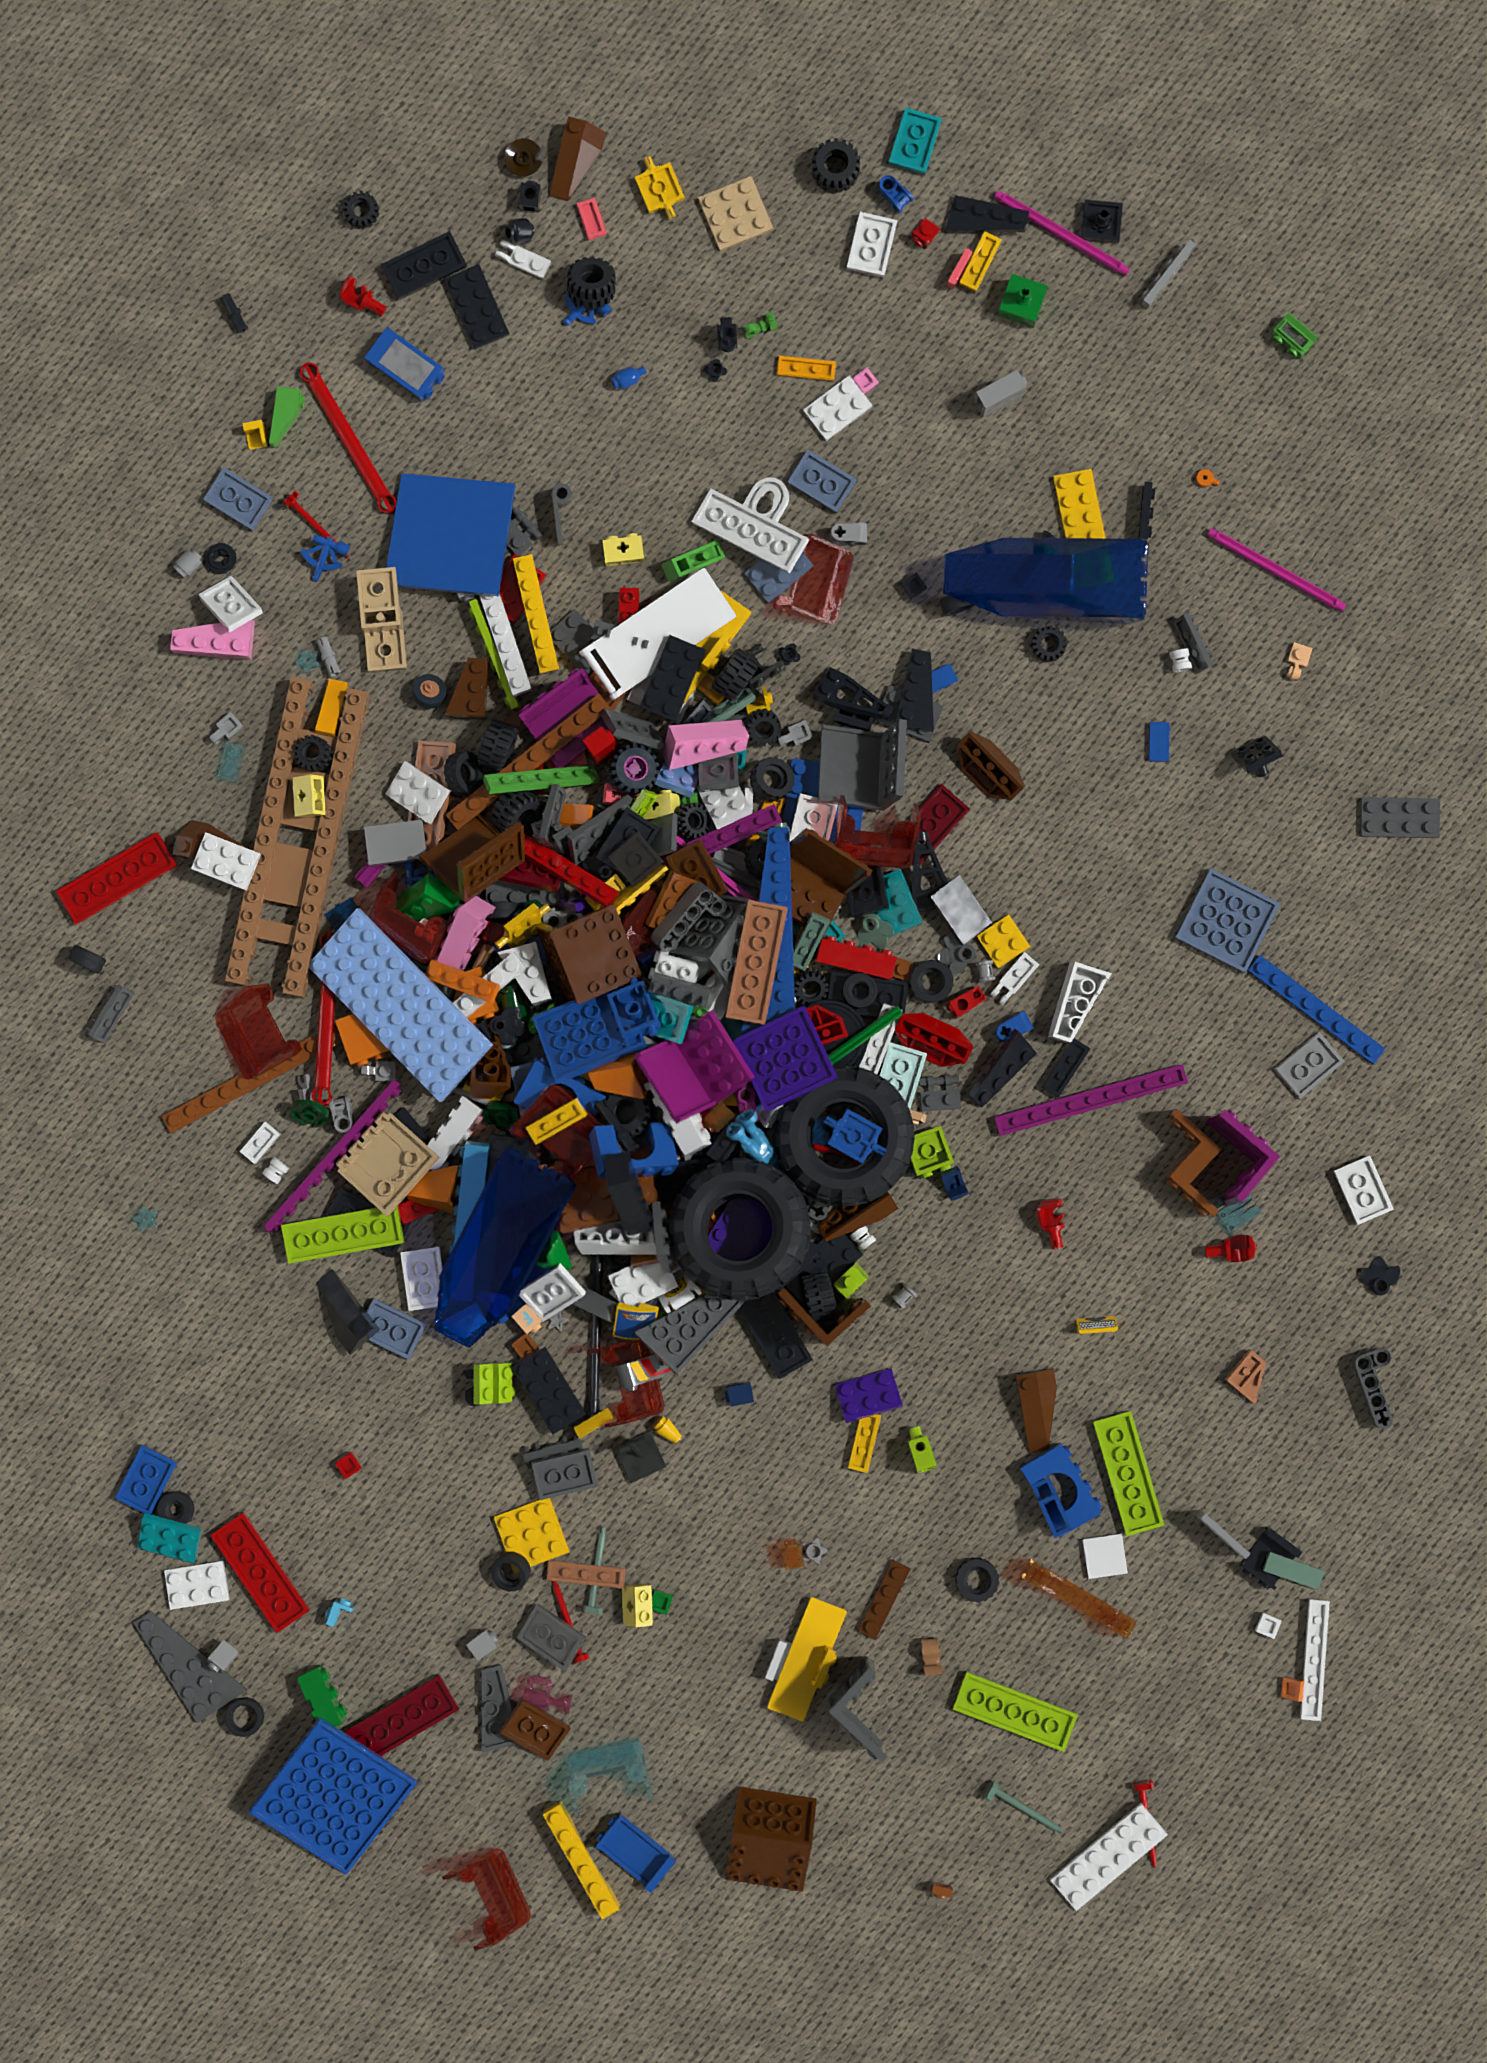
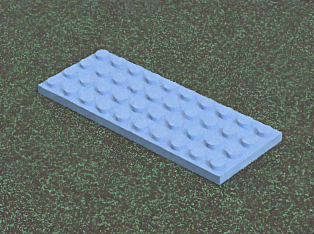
M359 908L351 914L309 963V968L439 1102H442L493 1046L469 1019Z

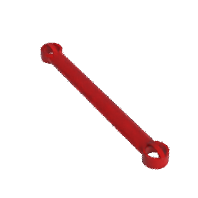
M311 362L303 364L300 368L301 378L307 382L377 501L379 510L384 514L393 513L397 505L395 497L390 494L320 376L318 367ZM309 366H312L317 370V374L315 377L311 372ZM304 369H306L311 379L304 378ZM386 497H390L394 500L393 508L391 507ZM382 499L386 504L388 510H383L381 508L380 502Z
M326 932L321 936L320 945L322 948L324 947L326 937L328 942L331 939V935L335 934L334 932ZM321 980L315 1088L312 1091L311 1098L317 1102L316 1093L318 1092V1103L327 1106L333 1098L330 1091L335 994ZM323 1089L327 1090L329 1095L324 1103L322 1102Z

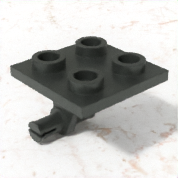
M759 643L751 650L750 648L747 649L746 653L756 659L755 656L764 651V648ZM780 660L766 670L759 663L758 669L761 673L749 681V688L754 686L756 689L765 683V678L768 676L773 678L781 673L784 662Z
M651 1431L614 1447L630 1483L667 1467Z

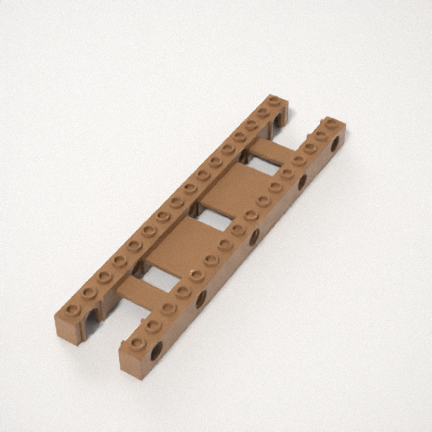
M291 676L253 850L260 853L261 856L248 889L244 891L225 981L248 986L249 981H251L248 967L250 960H254V957L257 955L255 950L258 938L293 945L290 960H287L289 965L285 983L282 984V987H284L282 993L305 998L311 972L309 963L314 958L370 695L365 691L348 688L347 694L345 693L346 701L343 715L340 717L341 724L338 736L332 737L304 729L306 716L309 715L306 709V699L308 695H311V692H314L313 683L307 679ZM315 735L327 741V744L331 746L329 750L332 751V754L329 755L334 756L330 774L310 772L294 766V756L296 755L294 749L297 750L298 748L295 746L296 743H301L299 741L300 738L305 739L304 736ZM316 746L308 749L309 751L319 753V749ZM305 775L323 776L326 815L310 818L295 816L293 777ZM284 824L317 831L314 849L310 850L279 843L277 840L280 827ZM268 900L301 907L297 926L262 919L263 904Z

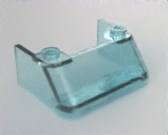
M630 1738L573 1751L568 1754L566 1758V1771L575 1818L579 1817L581 1812L578 1797L587 1792V1778L626 1769L627 1777L630 1781L634 1783L645 1781L649 1801L653 1800L654 1792L644 1747L639 1739Z

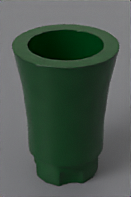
M519 983L504 986L500 990L502 1011L508 1007H519L522 1009L519 1019L524 1023L529 1022L522 992L519 991Z

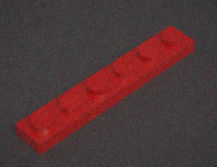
M524 833L525 858L603 907L613 903L619 896V891Z

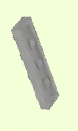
M1189 240L1186 245L1183 243L1176 252L1179 255L1175 260L1172 258L1165 266L1167 269L1163 275L1160 273L1153 282L1155 284L1151 290L1148 288L1141 298L1144 300L1141 305L1144 308L1148 309L1192 253L1196 246L1193 241Z

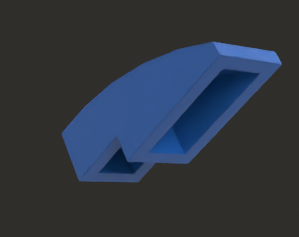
M1048 1477L1031 1485L1054 1538L1072 1531L1070 1521L1051 1479Z

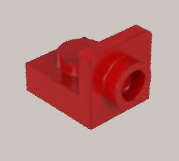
M924 218L918 228L912 232V241L918 247L922 248L924 246L928 248L941 228L927 218Z
M488 921L486 928L481 932L483 940L492 943L498 941L504 935L505 924Z

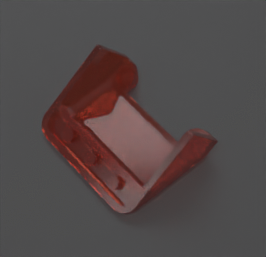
M801 534L809 539L803 552L814 567L792 584L789 597L780 595L775 599L773 609L824 624H834L839 616L853 564V555L851 551L818 536Z
M269 983L246 986L216 1015L217 1026L243 1077L248 1080L258 1077L296 1056L303 1050L295 1039L285 1042L267 1007L274 1000V993Z
M549 1086L509 1131L517 1138L526 1137L529 1134L526 1129L528 1125L572 1101L573 1098L560 1086ZM586 1111L587 1115L541 1142L563 1162L559 1168V1176L566 1184L593 1157L589 1134L594 1126H603L588 1111Z

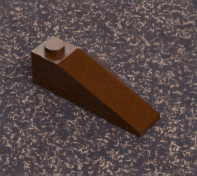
M568 116L550 197L566 201L570 199L595 159L601 153L606 137L605 131L588 121Z
M191 820L177 835L173 854L195 860L205 832L239 846L247 847L209 823Z
M488 1021L487 1029L492 1035L490 1042L493 1046L471 1069V1098L491 1099L511 1088L510 1065H508L499 1036L491 1031L490 1022Z
M887 1191L884 1195L868 1203L857 1206H839L837 1210H832L817 1229L824 1239L829 1241L883 1220L899 1208Z
M1053 1368L1015 1375L1029 1453L1049 1449L1057 1391Z

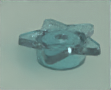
M301 649V657L295 663L303 666L305 673H308L313 667H320L316 660L318 651L309 653L305 649Z
M142 1206L141 1213L133 1219L140 1223L141 1231L148 1227L157 1228L155 1218L158 1211H149L145 1206Z

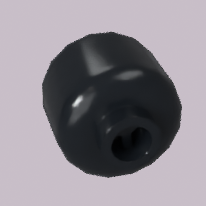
M526 218L512 219L505 226L506 239L514 245L529 243L535 234L533 224Z

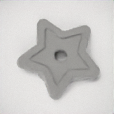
M818 1538L812 1544L803 1543V1547L806 1550L803 1559H812L817 1564H820L821 1555L828 1550L820 1546Z

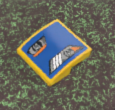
M619 1302L616 1310L613 1337L639 1340L633 1333L657 1321L659 1307L641 1302L638 1307Z

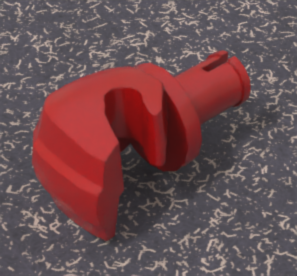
M351 275L347 276L340 288V299L357 310L364 311V309L368 308L382 317L385 313L384 311L387 310V306L373 299L374 292L368 291L365 284L361 286V294H358L356 288L357 279Z
M1059 1198L1041 1201L1036 1210L1040 1228H1042L1043 1232L1049 1233L1052 1250L1064 1247L1060 1230L1065 1227L1064 1222H1061L1065 1213L1059 1216L1053 1214L1054 1210L1063 1204Z
M1239 1235L1230 1239H1224L1222 1245L1205 1246L1206 1258L1224 1257L1226 1262L1250 1261L1255 1256L1257 1246L1251 1235Z

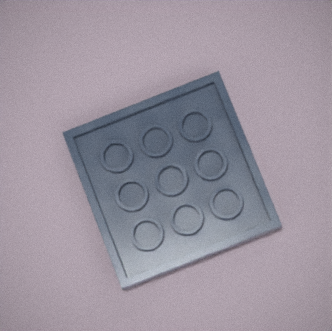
M1210 868L1175 939L1246 973L1281 903Z

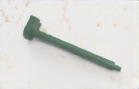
M604 1527L601 1528V1533H599L594 1565H601L606 1537ZM591 1585L588 1605H583V1612L602 1614L603 1608L594 1607L598 1586Z
M992 1781L983 1796L984 1799L992 1801L994 1795L1053 1831H1058L1062 1834L1063 1830L1059 1828V1825L999 1789V1783Z

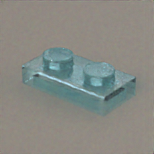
M226 741L218 779L234 783L238 782L246 745Z

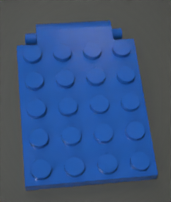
M637 978L630 979L631 985L627 987L624 985L619 986L579 1005L570 1001L533 1016L557 1084L648 1048L643 1036L648 1034L650 1036L657 1035V1030L661 1024L644 981L638 982ZM641 989L643 990V995H642V997L640 996V990H641Z

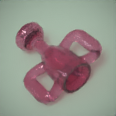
M537 1675L528 1678L523 1699L546 1712L547 1707L552 1705L562 1707L563 1711L569 1714L572 1695L569 1694L564 1699L551 1697L549 1694L552 1689L551 1679ZM532 1683L546 1685L544 1691L534 1688Z

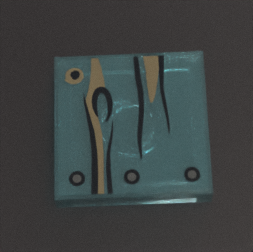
M1225 1191L1209 1200L1219 1210L1216 1215L1229 1235L1262 1214V1211L1250 1194L1242 1203L1227 1206L1222 1202L1225 1198L1222 1194Z

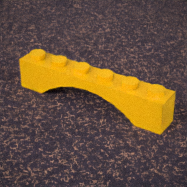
M531 554L513 558L540 674L559 671L533 556Z
M562 1801L545 1809L543 1816L601 1919L620 1909L619 1901L588 1853Z

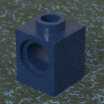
M750 1382L727 1386L728 1391H724L726 1403L730 1402L731 1407L754 1402Z

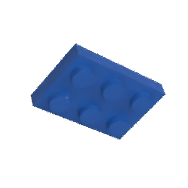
M141 1445L115 1499L143 1513L152 1515L178 1462L145 1445Z

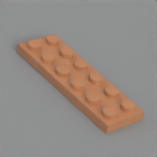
M419 740L415 767L448 788L445 782L444 764L449 755L455 753L456 744L452 742ZM449 794L433 822L429 824L423 820L427 851L443 841ZM409 811L408 821L422 820Z
M748 900L726 1017L766 1024L788 907Z

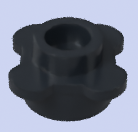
M714 359L709 366H705L704 372L710 375L713 382H717L722 375L727 374V368L723 367L719 359Z
M794 643L779 649L784 665H789L793 661L798 662L801 658L800 654L797 653V646Z

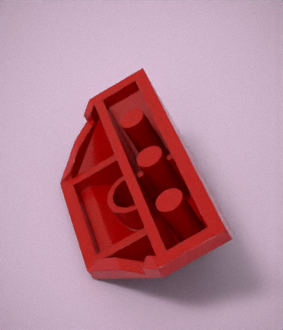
M819 1005L806 1008L823 1045L848 1036L841 1016Z
M925 1013L902 1014L894 1030L904 1047L927 1053L925 1060L941 1067L960 1063L966 1064L974 1047L960 1029Z

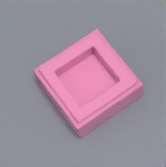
M868 367L852 378L863 394L879 384Z

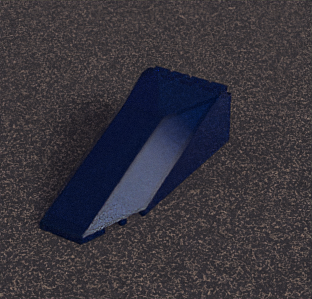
M1001 538L946 553L944 557L943 594L978 606L979 609H985L997 614L996 616L1133 624L1144 620L1145 616L1142 615H1146L1147 601H1140V598H1147V581H1141V578H1148V562L1142 561V558H1148L1149 544H1147L1148 541H1143V539Z
M511 1147L510 1149L505 1148L439 1275L440 1285L437 1292L438 1306L435 1313L434 1331L467 1348L475 1344L484 1336L485 1332L492 1326H495L506 1314L510 1313L576 1187V1184L573 1183L574 1180L563 1174L558 1179L556 1177L558 1172L545 1165L542 1170L539 1169L540 1162L528 1156L522 1160L523 1154Z

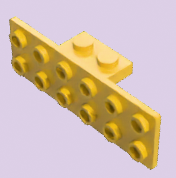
M723 591L720 592L736 614V617L695 644L706 651L684 703H686L709 670L717 666L720 661L718 658L722 653L726 654L731 646L730 642L751 615L750 610Z
M654 864L628 887L623 884L615 873L607 878L604 883L619 891V896L613 901L618 915L625 905L629 906L636 900L635 897L638 894L648 891L651 883L662 879L665 876L664 872L668 868L664 865ZM587 896L584 898L594 911L603 907Z
M810 1597L767 1704L768 1709L799 1721H804L816 1689H821L822 1685L827 1683L829 1678L828 1670L836 1661L837 1655H835L836 1651L833 1649V1646L847 1613L845 1609Z

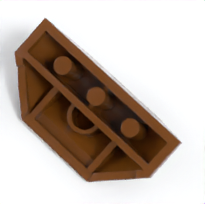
M970 731L957 744L961 771L987 797L1011 801L1025 788L1018 768L991 740Z

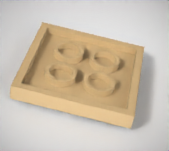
M752 176L698 197L720 251L773 230Z

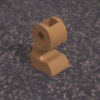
M937 1637L927 1640L921 1639L924 1676L943 1674L942 1666L939 1663L940 1652Z

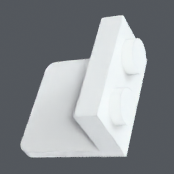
M656 950L653 962H656L655 968L651 967L648 979H652L653 973L657 972L689 982L694 981L698 969L697 963L668 955L669 951Z

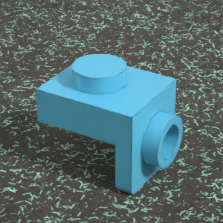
M344 1598L335 1600L332 1608L328 1607L325 1614L327 1619L326 1625L334 1627L341 1609L352 1612L355 1606L351 1605V1601Z

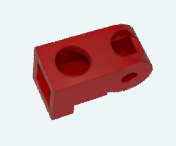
M977 986L946 1005L955 1019H957L987 998L980 987Z

